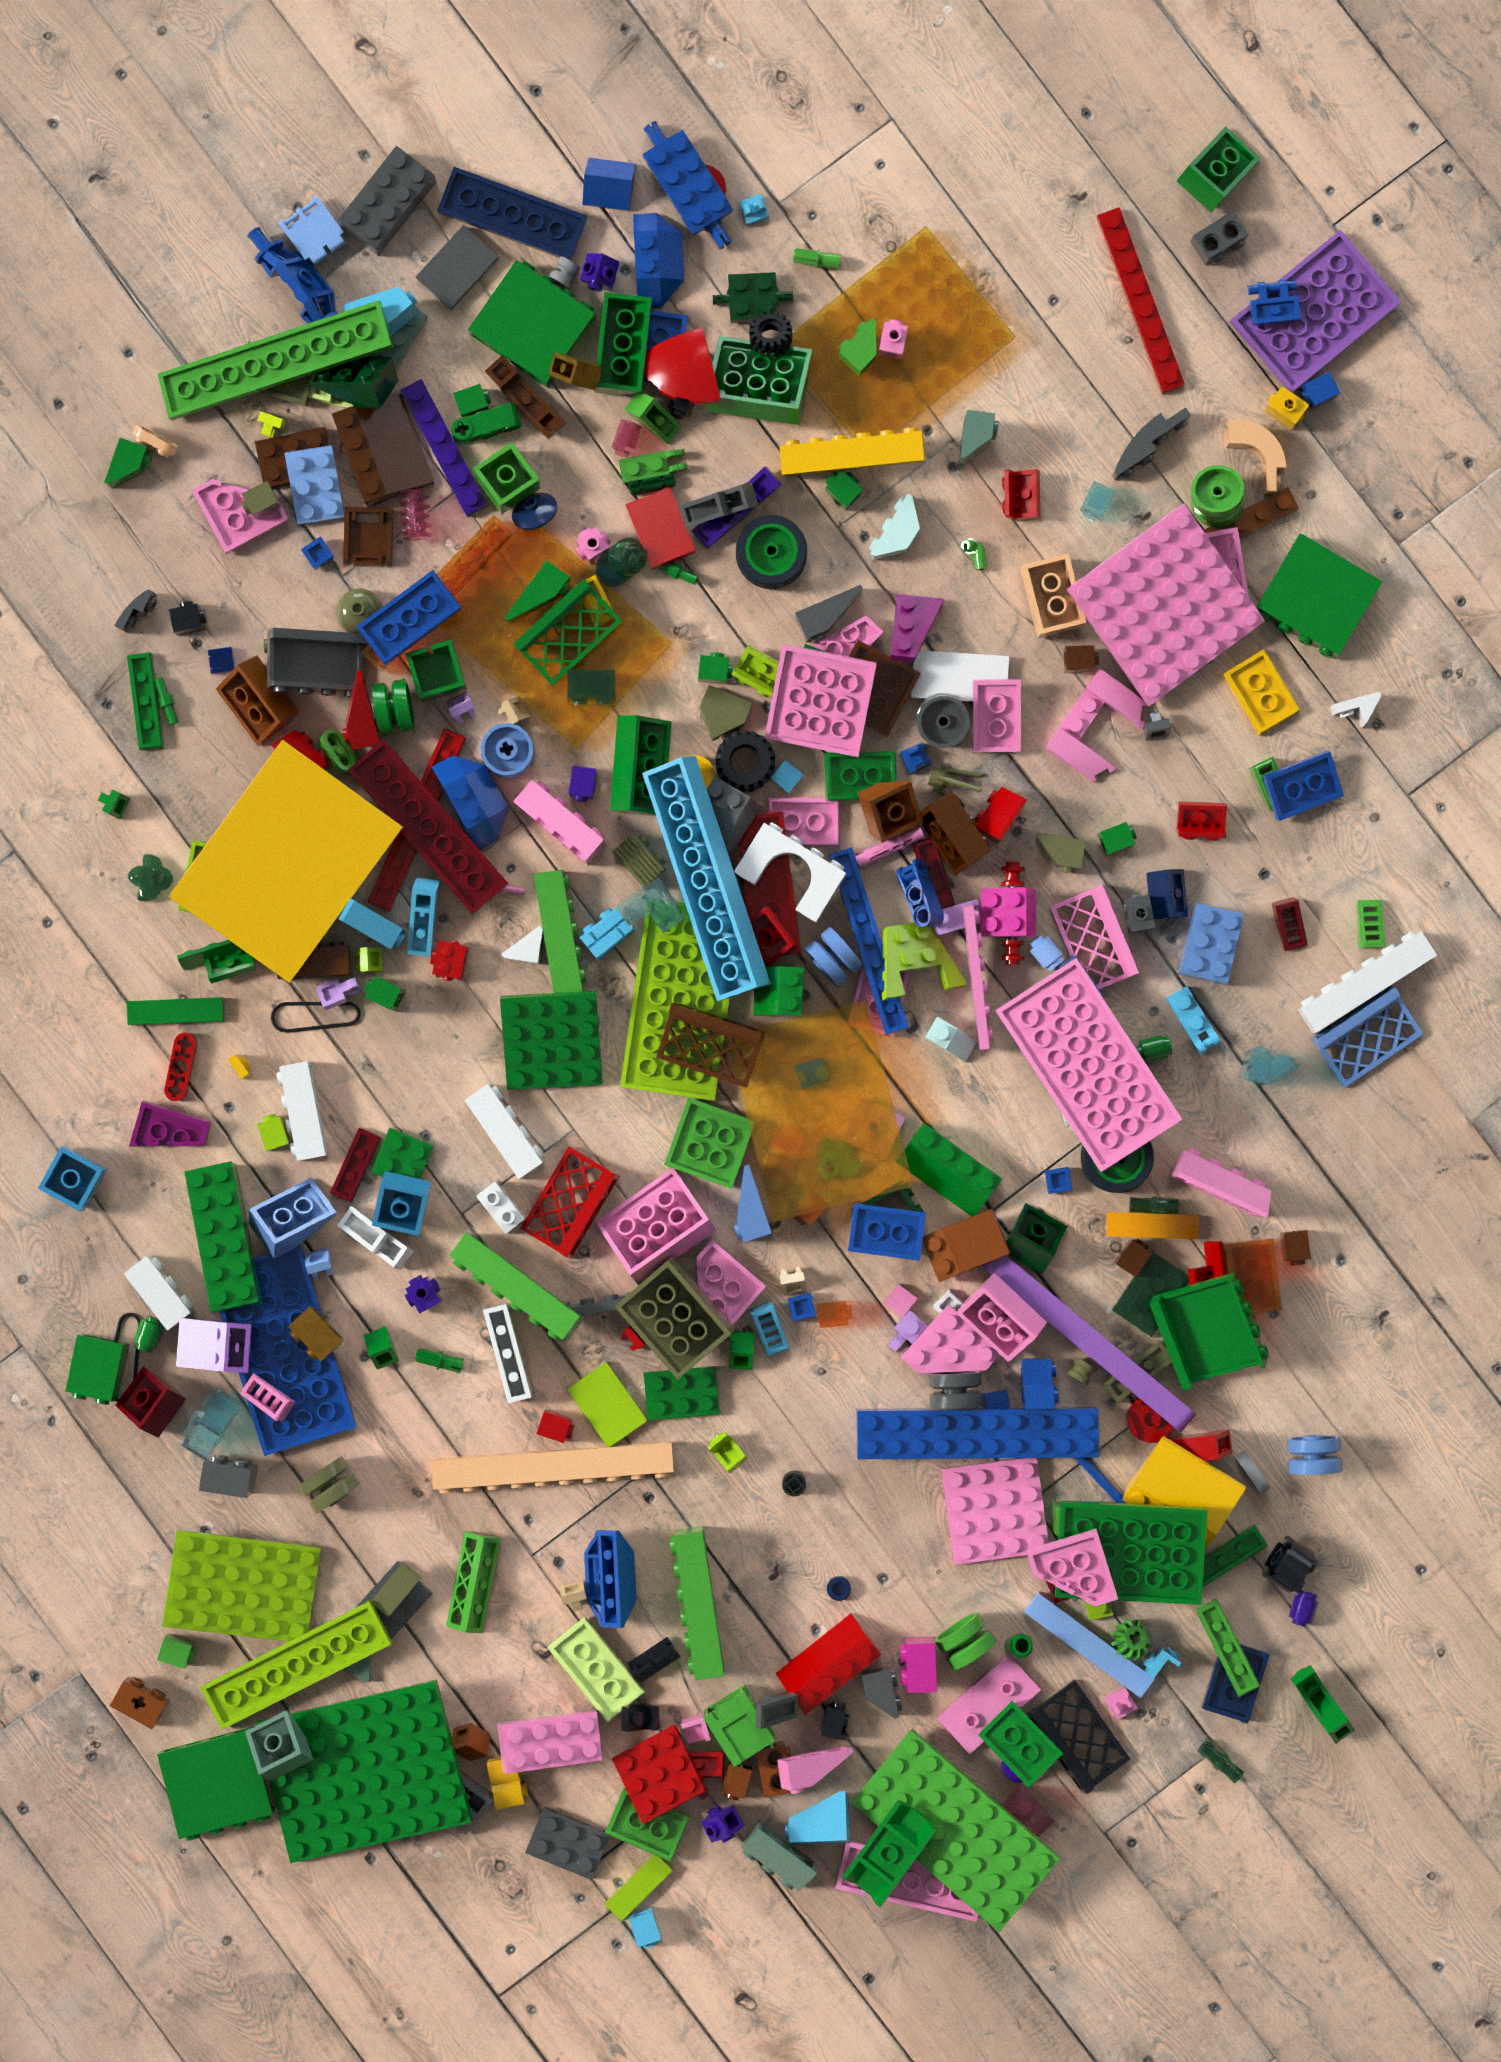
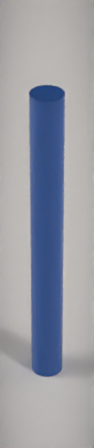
M1075 1458L1116 1503H1126L1122 1500V1494L1088 1458Z

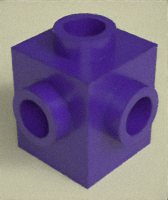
M587 253L580 281L588 284V288L593 291L601 292L602 289H612L620 262L603 253Z
M419 1275L408 1281L410 1286L405 1288L407 1291L405 1298L411 1307H416L419 1314L442 1301L438 1294L441 1289L434 1278L430 1279L429 1276L423 1278ZM420 1289L426 1291L425 1297L420 1295Z
M734 1805L724 1808L716 1806L707 1812L708 1816L700 1821L711 1843L719 1840L725 1843L733 1839L735 1833L744 1827Z

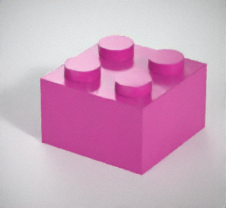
M933 1636L904 1637V1644H900L901 1662H905V1668H901L902 1687H906L908 1693L937 1692L936 1655Z

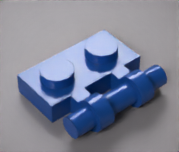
M1282 279L1276 283L1266 284L1263 281L1257 282V285H1248V295L1258 294L1259 300L1250 301L1252 326L1301 320L1298 295L1289 296L1288 291L1297 290L1296 280L1287 281ZM1279 292L1280 294L1278 298L1267 299V293Z

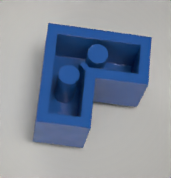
M1050 1357L1021 1358L1022 1406L1026 1410L1055 1409V1403H1059V1390L1052 1383V1377H1056V1363H1052Z

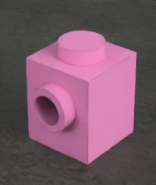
M898 320L884 322L878 355L902 360L908 326H904V323Z

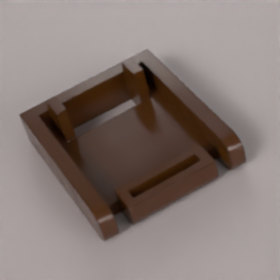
M345 507L344 565H349V556H353V565L382 566L383 557H386V566H392L393 508ZM358 514H380V523H359Z

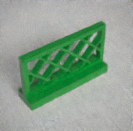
M583 578L513 644L553 686L623 620ZM589 593L597 599V610L582 609L583 598ZM580 602V609H573ZM599 603H600L606 610H599ZM568 612H579V626H566L565 615ZM582 612L596 613V627L582 626ZM599 613H609L616 621L610 627H599ZM562 619V625H555ZM551 628H562L561 642H547V632ZM565 628L579 629L578 643L564 642ZM581 629L596 630L595 640L591 644L581 643ZM598 630H605V631L598 637ZM545 634L544 642L538 641ZM534 644H543L544 658H533L527 650ZM547 645H561V659H546ZM564 645L578 646V656L574 660L563 659ZM581 646H588L583 652H581ZM537 661H543V662H544L543 668L541 667V665H540ZM546 662H561L560 673L554 678L546 672ZM563 662L569 663V664L563 669Z

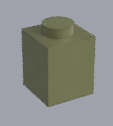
M268 481L242 493L244 501L241 504L246 514H252L255 519L281 507Z

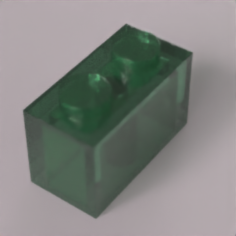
M567 670L568 701L573 702L575 706H585L587 702H597L599 706H609L611 702H616V670Z

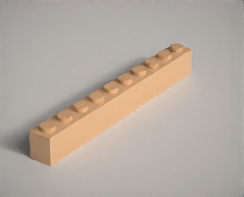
M672 1441L614 1445L611 1447L601 1446L436 1458L431 1460L433 1490L439 1489V1493H452L454 1488H463L464 1492L477 1491L478 1486H487V1490L502 1489L504 1484H511V1488L526 1487L525 1483L535 1482V1486L550 1485L549 1481L558 1480L560 1485L573 1484V1479H583V1483L598 1482L597 1478L607 1477V1481L622 1480L621 1476L631 1475V1479H644L645 1474L654 1473L656 1478L669 1477V1472H674Z

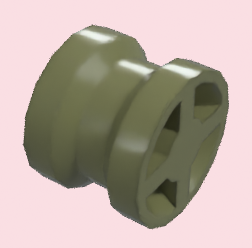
M1076 1357L1074 1367L1069 1369L1067 1374L1088 1385L1090 1382L1089 1377L1097 1369Z

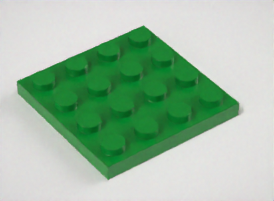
M596 991L500 996L507 1090L603 1085Z

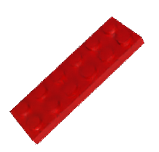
M783 811L756 815L739 842L741 859L764 823L768 826L771 822L783 829L782 834L786 836ZM789 854L776 857L770 862L756 886L745 879L743 881L749 919L768 905L797 945L784 955L788 956L802 953Z

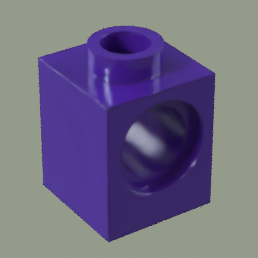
M573 765L568 793L569 796H573V801L587 803L588 799H593L597 769Z

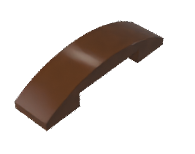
M503 355L485 370L486 374L506 397L515 403L518 410L548 440L566 425V422L532 389Z

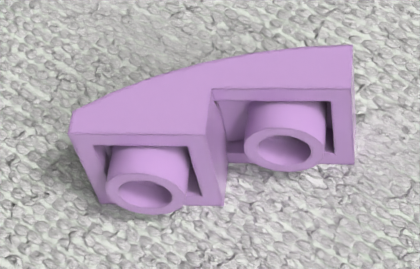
M980 899L942 909L944 920L939 927H934L936 935L965 928L962 905L972 904L974 910L978 909L981 923Z

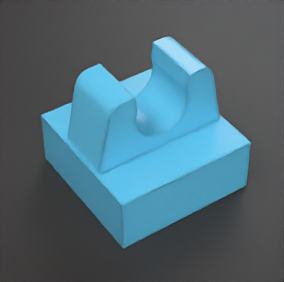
M762 194L739 201V206L747 226L769 219Z

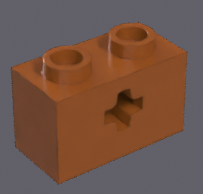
M127 1677L122 1682L110 1707L153 1729L170 1700L165 1698L166 1694L155 1688L151 1690L145 1687V1683L139 1678ZM140 1696L144 1697V1704L142 1706L138 1705V1698Z

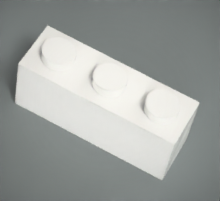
M149 1255L131 1267L124 1275L168 1331L179 1324L180 1318H187L194 1312L191 1308L193 1303L185 1294L182 1296L176 1289L179 1287L172 1276L167 1277L162 1271L164 1266L160 1260Z

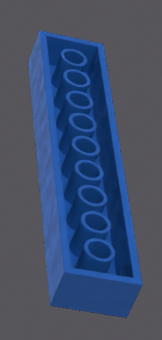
M1024 1407L967 1408L961 1410L934 1408L856 1409L857 1459L1099 1457V1409L1097 1407H1055V1409L1028 1410Z

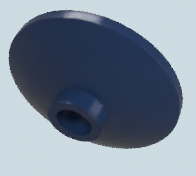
M534 493L514 507L512 520L515 526L522 530L541 528L555 516L557 502L550 494Z

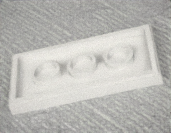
M920 651L915 662H913V669L921 674L911 691V699H926L928 696L936 693H949L958 697L961 702L973 703V680L1008 679L1009 656Z

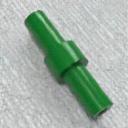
M675 563L656 568L668 573L667 576L677 580L679 578L693 585L698 580L697 575L683 570L682 566Z
M163 677L155 679L154 681L160 696L158 699L160 706L165 710L169 725H175L179 721L173 707L175 702L172 694H169Z

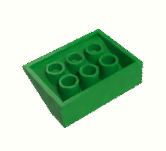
M719 336L712 365L721 402L706 404V411L800 425L813 349L791 346L789 349L786 348V353L782 354L779 351L778 357H775L774 353H772L770 358L766 357V353L763 356L759 355V350L755 352L753 346L751 347L750 340Z

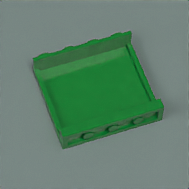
M516 259L468 328L470 336L498 355H503L508 362L548 388L553 381L552 376L548 375L554 352L568 355L590 322L595 321L596 316L591 305L585 301H582V303L574 299L575 295L568 289H559L554 285L555 281L545 274L540 276L534 272L536 269L526 261L521 263Z
M1300 533L1256 608L1266 622L1271 620L1278 624L1277 628L1282 632L1295 634L1299 637L1298 641L1306 646H1311L1312 644L1319 649L1318 652L1329 659L1331 657L1336 658L1340 655L1383 581Z
M1235 1272L1154 1295L1151 1299L1150 1307L1183 1391L1192 1389L1193 1384L1199 1381L1259 1364L1261 1369L1266 1366L1269 1352L1265 1344L1262 1345L1260 1341L1261 1331L1259 1325L1252 1320L1251 1315L1253 1311L1249 1301H1245L1243 1283L1241 1279H1237Z
M254 1726L161 1750L157 1754L179 1839L194 1840L201 1837V1833L208 1831L210 1835L224 1831L223 1827L233 1825L234 1829L247 1825V1821L256 1819V1822L266 1821L275 1812L276 1809L272 1807L265 1778L258 1774L245 1731Z

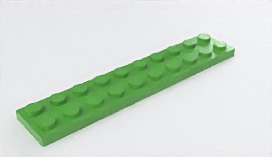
M377 300L158 373V378L168 417L173 421L393 348V343L382 302Z

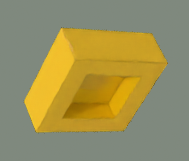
M234 1054L227 1059L241 1079H246L252 1074L249 1070L252 1066L244 1055L240 1057L239 1054Z

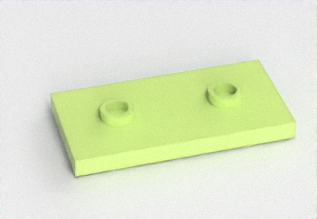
M585 1616L547 1647L607 1723L622 1712V1706L630 1705L645 1693L643 1687Z

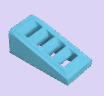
M772 1301L749 1309L767 1357L790 1348ZM771 1312V1314L758 1319L759 1316ZM774 1320V1324L768 1325L763 1328L761 1327L762 1324ZM774 1330H778V1333H775L768 1337H765L764 1335ZM781 1338L782 1342L768 1346L769 1342Z

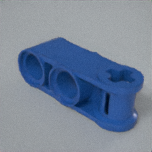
M916 858L909 866L897 869V878L903 888L915 924L920 927H939L944 920V913L931 882L926 864L920 858Z

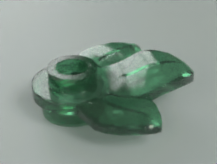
M144 854L143 866L132 868L127 875L129 881L139 887L137 900L147 902L156 899L160 891L168 889L173 883L171 871L163 867L160 858L152 854ZM161 874L163 879L159 883L158 876Z

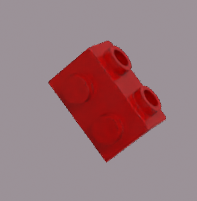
M1037 469L1022 471L1004 470L1002 487L1005 491V500H1003L1002 509L1005 517L1011 520L1040 518V471Z
M1178 801L1176 824L1178 836L1186 840L1202 837L1207 840L1217 841L1220 838H1226L1227 804Z

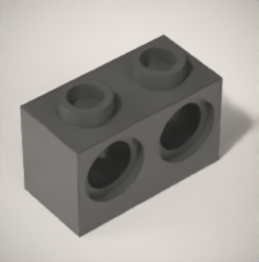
M1231 211L1194 234L1190 242L1205 265L1210 262L1216 264L1225 257L1224 253L1232 249L1235 252L1243 247L1248 233L1235 212ZM1232 229L1235 231L1236 237H1227L1225 230ZM1213 242L1216 245V250H1207L1205 243Z

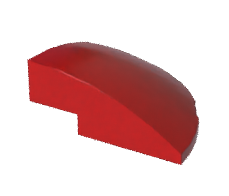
M703 327L674 336L646 351L643 376L648 383L651 381L657 386L661 394L674 400L676 397L688 399L691 404L721 402Z

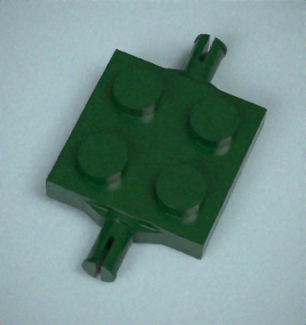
M776 272L728 274L729 287L727 295H712L713 305L727 304L730 311V323L753 322L755 316L759 318V313L762 312L765 316L767 311H771V315H774L778 309L779 302L794 301L793 291L779 292L776 285Z

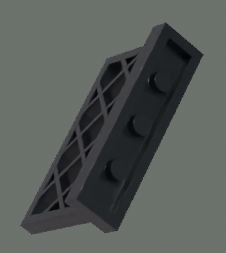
M1075 1680L1069 1682L1038 1707L1032 1708L1026 1713L1032 1722L1064 1754L1059 1761L1079 1790L1084 1794L1090 1793L1098 1783L1130 1760L1125 1750ZM1072 1688L1078 1694L1077 1705L1065 1703L1066 1692ZM1061 1697V1701L1056 1702V1700ZM1050 1704L1060 1705L1058 1719L1049 1718L1044 1709ZM1064 1706L1076 1707L1074 1722L1062 1720ZM1080 1708L1088 1709L1091 1712V1725L1078 1723ZM1095 1720L1098 1722L1100 1726L1095 1725ZM1052 1721L1057 1722V1728ZM1061 1723L1074 1725L1072 1739L1062 1737L1060 1734ZM1078 1725L1090 1727L1088 1742L1076 1740ZM1094 1728L1103 1729L1106 1734L1105 1744L1092 1742ZM1109 1739L1114 1746L1109 1745ZM1066 1741L1071 1742V1747H1069ZM1075 1743L1087 1744L1086 1759L1076 1757L1074 1754ZM1092 1745L1104 1747L1102 1761L1090 1760ZM1108 1748L1117 1749L1122 1758L1116 1763L1106 1762ZM1080 1761H1084V1762H1085L1084 1767H1083V1765L1081 1764ZM1089 1762L1101 1764L1100 1775L1095 1779H1092L1088 1774Z

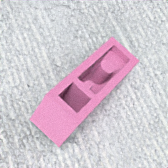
M838 1746L777 1759L781 1788L790 1790L791 1794L805 1792L806 1787L814 1786L853 1753V1747Z

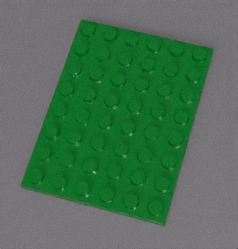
M437 1679L290 1713L305 1735L313 1757L312 1761L270 1781L290 1863L465 1825L473 1821ZM268 1719L259 1720L255 1722V1725H258Z

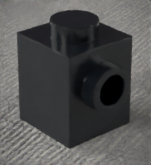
M193 601L182 602L179 604L180 607L169 609L173 633L177 636L205 630L204 624L207 623L205 609L201 610V607L198 604H194Z

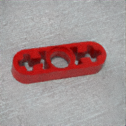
M180 1033L174 1040L164 1088L166 1097L172 1101L183 1100L188 1092L197 1049V1040L190 1033ZM185 1037H188V1041L192 1042L191 1047H187L185 1054H190L189 1059L184 1056H176L177 1051L179 1053L183 1052L180 1040H185ZM178 1060H184L187 1063V1070L183 1074L177 1073L174 1069V1065ZM172 1075L179 1078L185 1077V1082L179 1081L178 1088L182 1089V1093L177 1094L176 1097H173L174 1093L170 1092V1088L175 1087L177 1081L172 1080Z

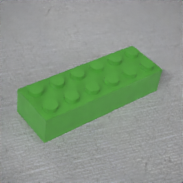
M703 1526L675 1530L674 1537H670L671 1553L677 1556V1561H674L673 1564L675 1578H680L681 1582L680 1585H677L679 1602H684V1608L681 1609L682 1626H687L688 1629L684 1640L686 1651L691 1650V1656L688 1657L690 1675L694 1674L695 1681L724 1676V1662Z

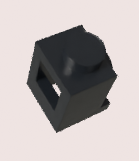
M832 1701V1704L826 1703L821 1736L845 1740L846 1734L842 1731V1728L847 1729L849 1714H845V1703Z

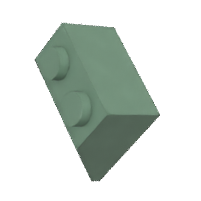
M974 410L966 411L958 466L963 467L987 449L991 440L996 439L999 421H995V413Z
M288 1710L245 1731L258 1774L270 1781L313 1760L307 1739Z

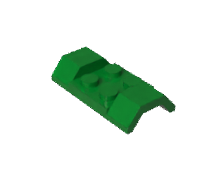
M898 1800L843 1874L842 1878L859 1886L872 1897L878 1907H881L935 1834L936 1828L927 1817L913 1806Z

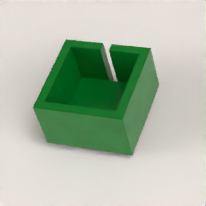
M451 639L431 645L434 653L431 655L426 647L405 653L421 702L467 689L454 643Z

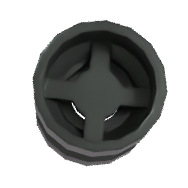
M795 1470L787 1472L782 1479L784 1492L792 1497L801 1495L806 1488L804 1475Z

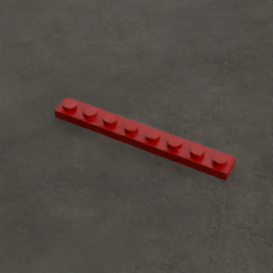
M1120 207L1098 214L1096 217L1161 394L1181 388L1185 385Z

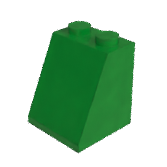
M765 967L771 984L754 990L753 1016L801 1018L804 968Z

